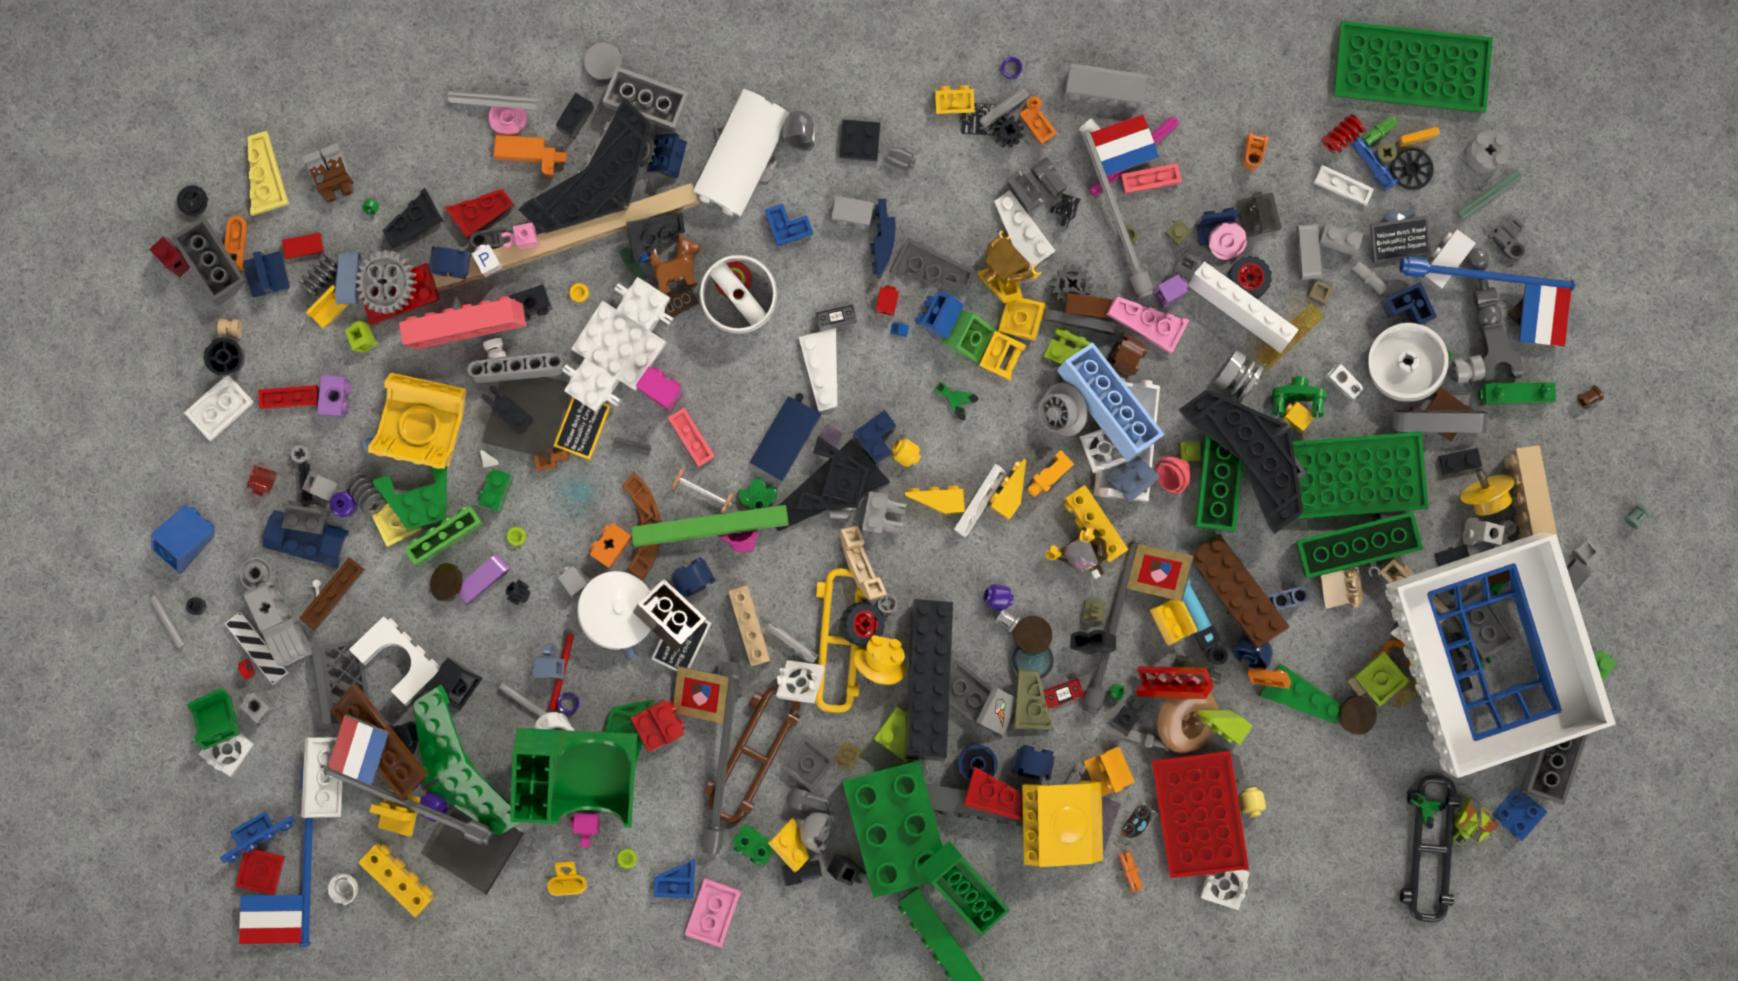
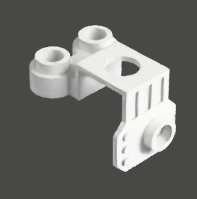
M1468 518L1463 533V542L1466 545H1474L1477 541H1485L1495 545L1496 548L1511 543L1507 539L1508 536L1516 532V525L1510 520H1503L1499 524L1479 521L1478 518ZM1491 528H1494V529H1493V536H1492V538H1491L1490 535H1489V532H1490Z

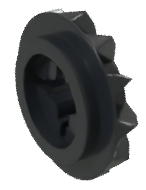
M190 185L179 192L177 205L184 214L196 216L203 213L204 209L208 207L207 202L209 199L202 188ZM196 196L195 199L199 204L191 206V203L186 198L193 199Z

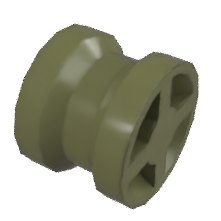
M1391 143L1382 144L1375 152V156L1382 165L1389 164L1397 155V150Z

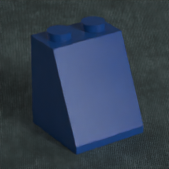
M185 504L151 534V549L177 573L181 574L212 540L215 534L214 525L209 520L202 519L200 513L194 507L190 508Z

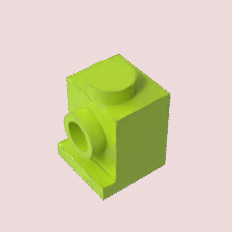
M356 321L345 330L353 351L365 353L378 345V341L374 339L369 323Z

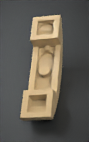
M854 526L841 529L840 537L844 555L851 574L862 593L868 600L886 596L887 593L880 577H875L862 547L865 541L859 527Z

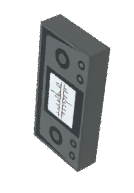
M853 304L815 312L820 331L857 323Z

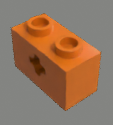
M614 523L605 526L601 532L602 538L599 541L596 540L590 548L592 551L590 555L610 569L633 538ZM612 540H614L612 543L614 547H609L608 549H606L607 544L605 543L607 541L611 542Z

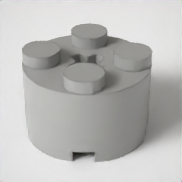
M1485 131L1479 134L1466 148L1465 158L1468 165L1474 171L1481 174H1488L1497 170L1507 161L1510 154L1507 137L1495 131Z

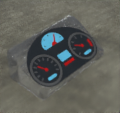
M1141 801L1118 833L1133 845H1136L1158 816V813Z

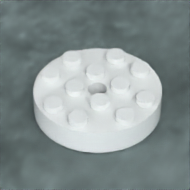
M1416 323L1394 325L1383 331L1376 338L1370 349L1368 362L1370 377L1374 385L1389 398L1403 402L1424 399L1433 394L1446 377L1448 369L1446 346L1439 335L1426 326ZM1405 359H1411L1414 362L1411 368L1403 363Z

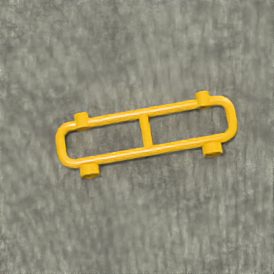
M837 568L828 573L825 582H817L816 597L824 598L818 665H823L826 668L828 643L851 645L846 702L843 705H830L823 701L825 670L815 702L822 711L845 713L853 706L854 697L859 696V685H855L857 668L854 664V654L859 645L849 643L844 637L828 636L833 580L837 576L853 577L850 569ZM856 583L855 603H863V599L867 600V598Z

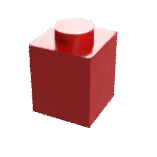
M885 285V288L880 287L875 313L889 316L895 315L899 291L895 287Z

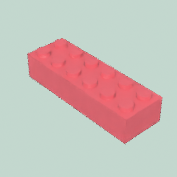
M505 296L497 298L498 301L495 302L490 300L481 301L476 306H472V304L460 306L461 309L458 310L448 308L442 310V313L439 314L430 312L425 313L424 317L417 318V316L405 318L406 321L399 322L402 343L414 349H422L526 327L523 304Z

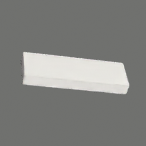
M1321 165L1313 182L1364 207L1367 206L1374 188L1324 165Z

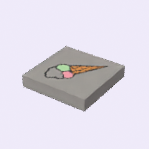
M993 687L976 722L1004 735L1015 712L1016 698Z

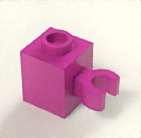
M576 812L574 816H571L570 828H573V833L582 834L581 847L589 848L591 834L599 833L600 813Z

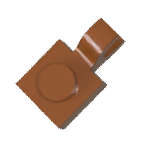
M553 448L533 453L537 472L557 468L556 462L570 459L569 452L561 451L554 453Z

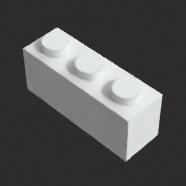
M1458 229L1453 233L1449 232L1442 240L1444 245L1441 248L1438 247L1431 255L1433 259L1430 265L1458 268L1476 243ZM1428 273L1424 278L1419 277V279L1438 292L1452 275Z

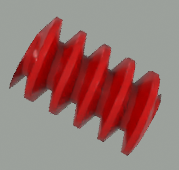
M1350 114L1338 126H1335L1333 131H1329L1327 136L1321 138L1322 143L1329 152L1334 154L1336 150L1338 153H1341L1342 148L1340 146L1347 148L1348 144L1346 141L1353 143L1352 136L1358 139L1360 137L1358 131L1363 134L1365 129L1361 121L1355 115Z

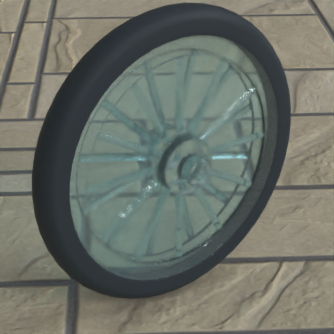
M1016 647L1013 653V666L1017 673L1018 670H1038L1040 679L1050 673L1053 667L1054 657L1049 647L1037 655L1024 653L1018 647Z

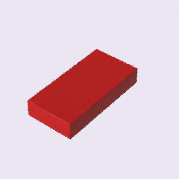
M321 233L282 240L286 260L325 253Z

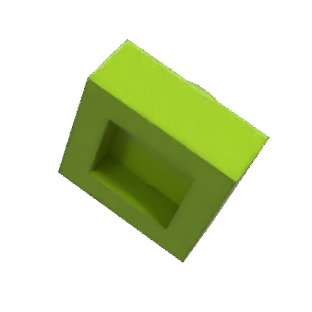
M1200 441L1179 443L1181 459L1187 462L1201 461Z

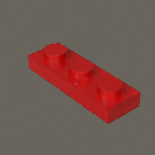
M317 385L258 389L259 409L261 410L317 406L319 401Z

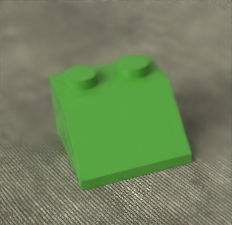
M962 310L948 339L943 338L941 343L950 350L979 364L996 329L974 313Z

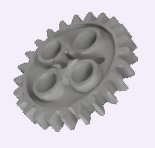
M377 251L376 255L370 254L371 260L364 259L366 266H359L363 271L356 274L361 277L360 280L355 281V283L360 284L356 291L362 292L359 298L365 299L363 304L369 305L370 310L389 314V311L396 313V309L403 310L402 304L409 305L406 300L407 298L413 299L410 292L416 291V289L412 288L413 284H417V281L412 280L416 273L410 272L414 267L408 265L409 260L403 259L404 255H397V252ZM377 269H379L378 276H376ZM395 269H397V274H396V276H394V270H395ZM378 288V289H379V293H378V295L376 296V293H375V292H376V289ZM396 288L397 292H396V295L394 296V295H393V290Z

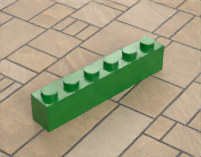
M918 887L898 900L900 904L898 909L904 917L906 915L909 916L912 921L909 924L915 933L919 931L924 937L921 941L927 949L931 947L935 953L933 958L937 964H943L946 968L944 973L949 981H984Z

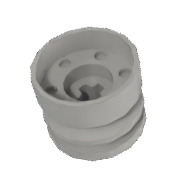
M1235 350L1218 373L1213 384L1222 390L1232 385L1231 396H1234L1240 390L1237 400L1241 402L1259 382L1263 367L1259 365L1253 372L1252 369L1255 362L1252 361L1247 367L1244 366L1247 356Z

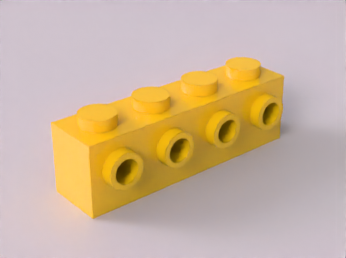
M1085 485L1064 499L1066 502L1064 506L1069 513L1073 512L1077 518L1074 520L1080 529H1084L1085 532L1088 528L1097 529L1100 537L1106 541L1108 558L1104 560L1106 563L1111 562L1128 550Z
M384 844L374 845L358 863L414 917L419 916L435 899L432 895L433 891L426 885L423 887L418 882V876L413 872L409 873L404 868L405 864L400 859H394L390 855L391 851Z

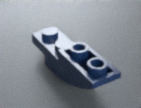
M886 198L878 199V205H875V216H879L880 224H876L877 235H881V237H874V243H870L871 255H875V262H872L873 274H877V279H881L886 271L895 241V217L887 216Z

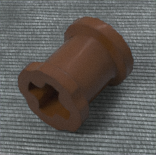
M1593 385L1589 391L1584 394H1578L1577 399L1584 409H1588L1596 401L1604 400V395L1599 387Z

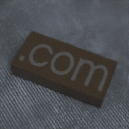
M690 286L670 296L671 299L666 305L664 313L674 318L699 304Z

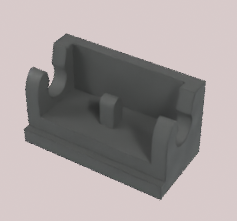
M1022 169L1006 179L1005 184L1027 214L1045 202Z

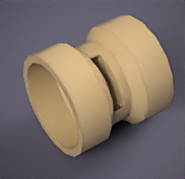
M219 319L217 328L219 338H227L228 336L241 338V320L233 319L228 321L227 319Z

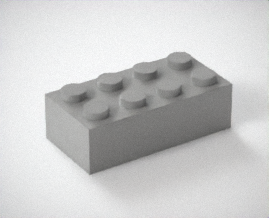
M616 66L605 93L603 104L606 108L617 111L619 105L627 99L647 118L650 124L677 133L690 97L686 91Z

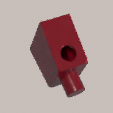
M163 236L149 249L168 270L178 277H181L190 269L178 247L167 237ZM181 261V263L177 267H175V264Z

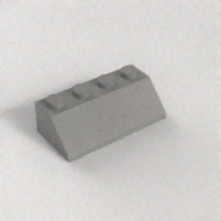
M1071 63L1067 74L1064 96H1067L1070 100L1087 99L1089 103H1098L1100 101L1106 102V105L1109 106L1120 104L1125 105V108L1136 109L1142 103L1148 75Z

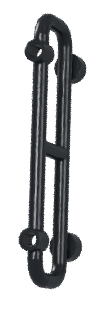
M1429 775L1419 781L1417 790L1408 789L1407 804L1415 805L1411 802V799L1418 800L1416 792L1425 797V787L1429 783L1447 786L1444 846L1421 844L1423 827L1422 808L1416 805L1410 888H1401L1400 902L1401 904H1409V911L1416 920L1439 922L1447 915L1448 906H1453L1454 895L1449 894L1455 807H1460L1461 797L1456 795V788L1452 780L1444 776ZM1421 852L1443 853L1442 883L1439 895L1440 910L1437 914H1424L1417 910Z

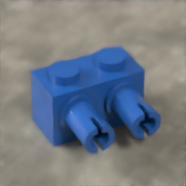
M938 291L935 297H926L930 301L925 300L924 305L929 309L926 314L918 313L917 316L921 318L916 317L915 321L933 335L948 339L964 304L951 294Z

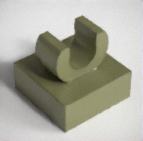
M1086 599L1083 619L1103 622L1106 602Z

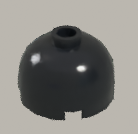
M221 337L211 341L212 343L204 350L203 359L205 366L218 376L229 377L238 373L245 362V354L241 346L230 338Z

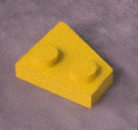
M990 268L977 271L978 278L1003 303L1022 299L1018 282L1011 284L1007 282L1004 284L997 277L991 284H988L982 275Z
M792 818L768 844L795 873L809 859V856L801 841L796 822Z

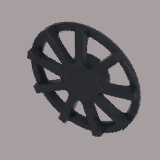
M1406 148L1397 153L1395 159L1392 160L1390 170L1393 178L1398 180L1397 184L1406 190H1418L1430 182L1434 166L1430 156L1423 150ZM1411 151L1419 152L1416 160H1412ZM1407 152L1408 162L1402 159L1400 155ZM1424 155L1429 162L1420 164L1419 160ZM1398 159L1404 164V167H1395L1396 160ZM1430 165V174L1421 171V168ZM1395 170L1404 171V174L1397 178ZM1418 174L1426 176L1428 179L1422 183ZM1405 176H1408L1407 185L1403 184L1400 181ZM1412 177L1416 179L1418 186H1411Z

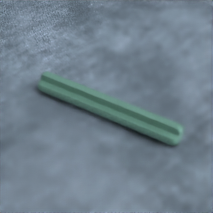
M1519 170L1513 171L1456 212L1460 219L1466 218L1523 177Z

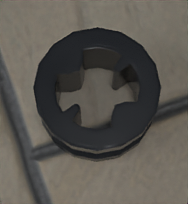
M194 597L187 601L186 609L190 614L200 615L205 611L206 603L202 598ZM193 602L200 603L201 607H198V611L192 609Z

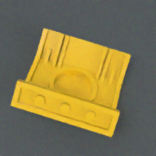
M390 373L384 383V388H387L385 407L377 434L368 445V452L377 456L392 457L395 460L410 461L418 465H429L436 469L449 467L464 415L466 389Z
M1080 781V784L1022 785L1024 865L1039 867L1093 864L1103 860L1102 781Z

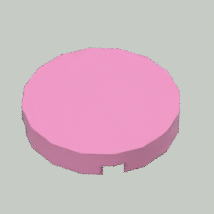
M491 106L489 122L496 133L504 136H514L525 128L527 113L522 108Z
M1222 222L1216 225L1208 237V246L1211 252L1222 260L1238 257L1247 245L1244 229L1234 222Z

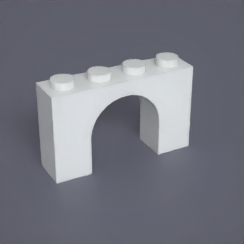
M383 616L349 650L366 665L386 647L398 646L405 649L411 657V668L409 673L391 692L407 707L428 686L429 681L436 675L440 666L433 659L428 660L424 656L426 652L419 645L414 647L410 643L412 638L405 631L401 634L396 629L398 625L391 618L387 620Z

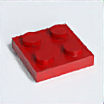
M254 849L249 853L245 851L235 886L269 895H276L286 856L259 849Z

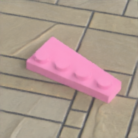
M1120 297L1114 298L1106 315L1169 354L1173 353L1189 322L1187 319H1181L1151 307L1147 308Z

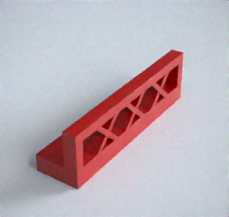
M1139 666L1137 668L1141 679V684L1136 689L1138 697L1206 699L1214 688L1207 668ZM1146 673H1149L1155 679H1148ZM1164 673L1172 679H1166L1160 674ZM1177 674L1184 675L1188 680H1183ZM1194 675H1202L1204 681L1199 680Z

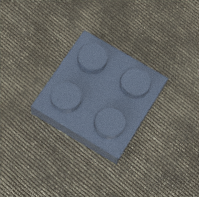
M1139 456L1129 462L1121 463L1105 476L1106 480L1129 502L1133 501L1160 478Z

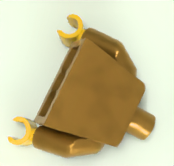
M1000 231L998 237L988 243L985 263L990 269L982 275L988 284H991L997 277L1004 284L1007 282L1011 284L1028 279H1037L1042 273L1034 271L1038 267L1037 265H1033L1030 268V263L1009 241L1010 236L1007 238L1005 236L1002 237L1003 231Z

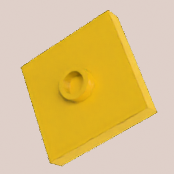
M1024 298L1007 302L998 332L1036 341L1046 304Z

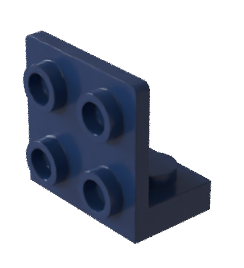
M1226 208L1220 213H1215V211L1204 212L1196 222L1200 246L1208 244L1210 232L1216 225L1222 222L1236 223L1235 219L1240 214V210Z

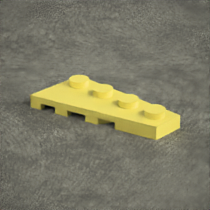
M264 131L248 136L249 179L251 187L250 214L254 216L289 205L268 132Z

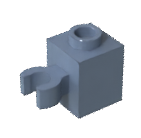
M543 645L544 658H534L532 666L533 678L564 679V659L555 658L557 652L556 645Z

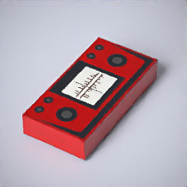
M1078 677L1043 690L1048 709L1085 696Z

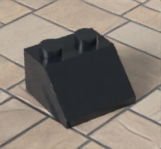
M447 657L436 675L429 681L425 690L429 693L442 685L450 702L447 705L461 711L483 678L459 662Z

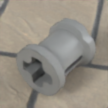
M1002 610L994 622H999L1011 633L1020 618H1015L1006 610Z

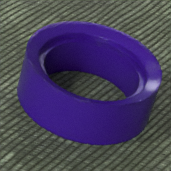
M1008 57L1003 61L1001 72L1004 77L1015 79L1021 74L1022 63L1019 59ZM1008 62H1014L1018 65L1019 71L1014 75H1009L1006 73L1004 66Z
M572 692L563 693L558 698V708L566 714L574 713L579 708L580 700ZM567 695L573 696L576 700V706L572 710H565L562 707V699Z

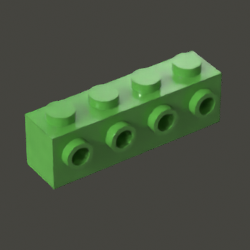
M465 506L453 518H446L439 527H433L424 533L425 536L409 542V546L404 548L413 564L421 566L483 526L485 523L476 509L472 506Z

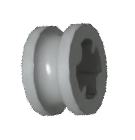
M298 445L292 449L291 457L295 462L306 463L310 459V451L308 448ZM301 449H303L305 457H301L300 460H298L299 456H296V453L300 452Z

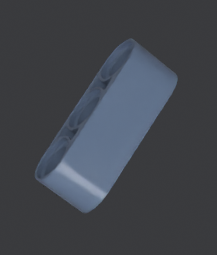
M339 253L335 291L337 304H358L359 291H356V289L360 287V284L355 283V281L361 278L356 275L361 273L359 267L360 265L362 266L360 253Z
M1296 587L1269 594L1267 597L1279 611L1306 603L1309 599V592L1304 587ZM1296 591H1300L1303 594L1301 601L1295 599ZM1277 596L1283 597L1284 604L1282 606L1277 605Z

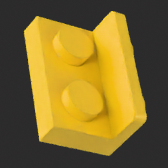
M969 85L958 86V90H950V86H939V90H935L936 114L975 112L974 89H969Z

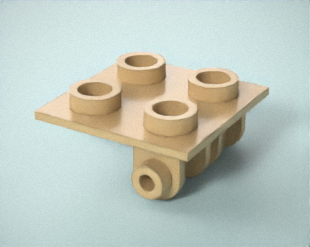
M1359 566L1321 575L1325 609L1350 603L1354 608L1360 606L1363 595Z

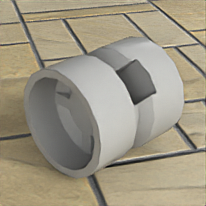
M1480 355L1467 357V360L1464 358L1451 360L1450 369L1455 384L1467 383L1469 379L1471 381H1478L1485 378V365Z

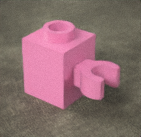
M533 223L513 226L514 234L509 232L501 234L503 238H510L509 243L503 244L505 248H511L514 244H517L520 250L539 246L536 228Z

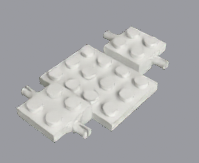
M638 277L628 289L619 283L616 285L615 291L623 295V300L617 310L604 301L600 303L571 348L584 357V361L576 370L568 365L564 366L566 369H562V372L571 377L564 391L596 412L599 411L602 404L606 401L611 402L615 406L619 405L617 402L620 403L621 399L612 395V392L620 381L636 391L635 385L646 369L652 367L667 344L665 340L652 333V330L660 319L668 325L671 324L670 321H673L672 317L664 313L665 307L671 298Z

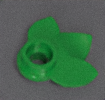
M755 478L751 482L749 490L740 489L738 495L742 505L749 507L750 510L758 509L756 508L757 503H762V508H768L777 499L776 487L767 489L765 483L760 478Z

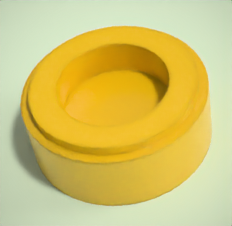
M576 283L570 288L569 294L574 302L583 303L589 297V290L586 285Z

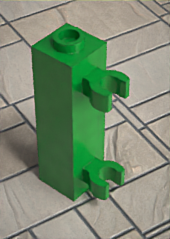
M1555 382L1484 384L1478 390V399L1481 400V405L1550 404L1556 401Z

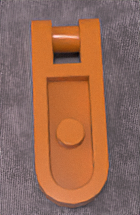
M233 216L226 225L224 247L230 257L231 255H237L236 261H233L239 270L244 271L243 261L245 260L248 224L242 217Z

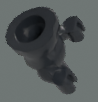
M1062 194L1061 207L1051 205L1050 213H1058L1062 217L1060 226L1068 228L1070 220L1076 217L1080 198Z

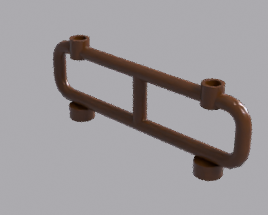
M779 686L768 688L763 695L755 692L749 706L755 708V711L727 763L725 784L741 753L763 764L738 812L734 816H730L721 811L720 820L726 823H737L741 821L745 813L750 814L755 805L752 803V800L791 725L795 727L800 718L797 715L800 701L790 700L792 708L767 756L745 746L770 697L773 694H777ZM712 779L709 780L703 792L710 796L708 809L711 814L716 781Z

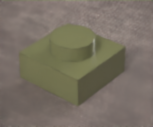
M1180 219L1165 232L1177 246L1193 233Z

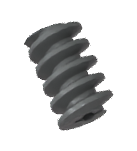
M323 253L325 260L318 259L320 266L313 264L312 266L315 271L307 270L309 277L302 275L301 277L304 282L298 281L307 291L315 296L319 295L316 289L323 291L322 283L328 285L327 277L334 279L335 277L332 272L337 273L338 265L325 253Z
M363 472L356 473L347 481L346 491L354 498V501L365 515H374L383 509L385 500H382L381 494L378 493V490L374 488V485L370 483V480L366 478Z

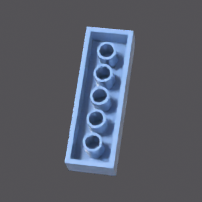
M1091 343L1067 359L1057 369L1066 383L1073 385L1081 392L1085 399L1087 410L1127 462L1154 445L1165 435L1094 343Z

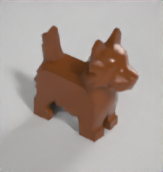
M679 233L677 258L666 262H661L656 250H652V255L649 258L652 260L650 263L654 267L655 278L659 283L658 288L663 294L671 293L670 288L667 287L670 281L677 283L679 280L680 282L685 280L688 287L697 285V281L694 278V255L700 252V243H693L690 239H684L682 234Z

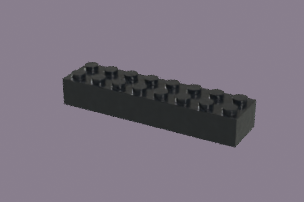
M914 599L911 604L904 759L944 761L947 758L953 602Z

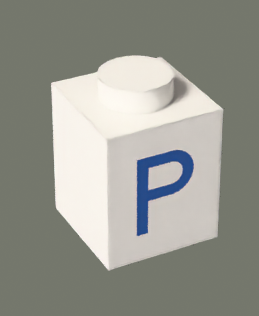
M489 244L486 246L480 245L472 253L485 277L503 268Z

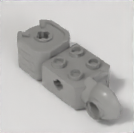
M250 558L240 567L239 577L248 590L244 593V597L260 632L264 636L274 661L278 666H288L299 659L313 654L311 643L303 626L297 619H290L292 613L283 604L284 596L281 590L275 587L269 564L261 558ZM255 569L260 570V576L257 579L253 577Z

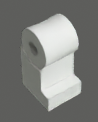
M1342 364L1335 365L1324 377L1351 401L1363 390L1362 385Z

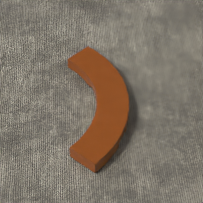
M634 472L622 487L633 499L640 515L641 525L661 523L659 510L651 491ZM660 544L639 546L634 559L627 567L641 581H643L653 566Z

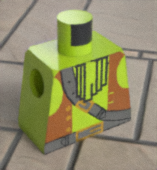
M1468 797L1454 819V826L1459 831L1452 839L1460 846H1463L1468 838L1474 843H1479L1499 827L1502 822L1477 800Z

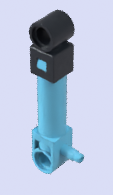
M1188 578L1183 602L1197 628L1194 636L1202 651L1207 650L1206 658L1212 665L1224 664L1228 659V651L1225 647L1218 646V644L1222 643V640L1214 625H1211ZM1215 650L1221 652L1222 656L1219 661L1213 658Z

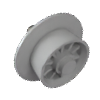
M1057 383L1051 386L1039 403V417L1042 424L1048 430L1062 436H1073L1084 428L1087 421V405L1081 392L1073 385Z

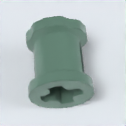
M1637 504L1635 506L1636 509L1631 515L1624 518L1636 530L1640 528V524L1646 518L1651 516L1650 511L1641 504Z

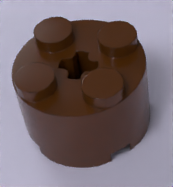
M1123 333L1120 336L1123 338L1120 343L1116 341L1107 361L1110 362L1116 373L1128 378L1131 375H1136L1140 367L1138 363L1141 358L1145 357L1148 348L1145 347V343Z

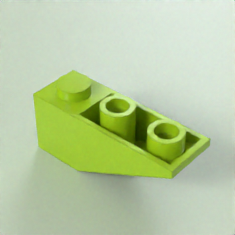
M1231 710L1197 711L1203 718L1201 721L1207 726L1212 727L1211 730L1220 736L1222 735L1221 738L1230 744L1235 742L1241 745L1253 727L1243 717Z

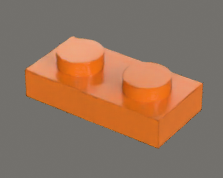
M1259 667L1256 669L1249 668L1248 678L1251 684L1290 688V678L1288 673L1275 670L1274 672Z

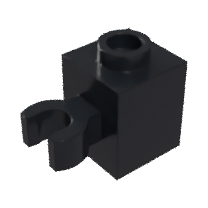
M1134 698L1129 702V709L1123 706L1111 724L1113 728L1126 737L1140 718L1137 714L1142 712L1144 708L1143 704L1138 709L1134 708L1133 703L1136 700Z
M835 853L827 869L837 881L850 886L853 885L854 881L861 884L862 881L858 878V875L860 873H867L852 859Z

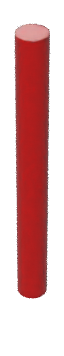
M567 633L561 659H564V676L575 636ZM564 679L555 680L549 710L556 711Z

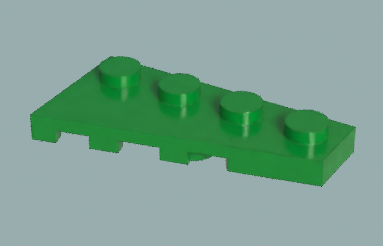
M1279 664L1276 670L1288 673L1291 681L1290 688L1265 685L1258 695L1336 724L1340 717V703L1282 664Z

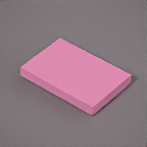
M704 878L684 935L722 948L741 890Z

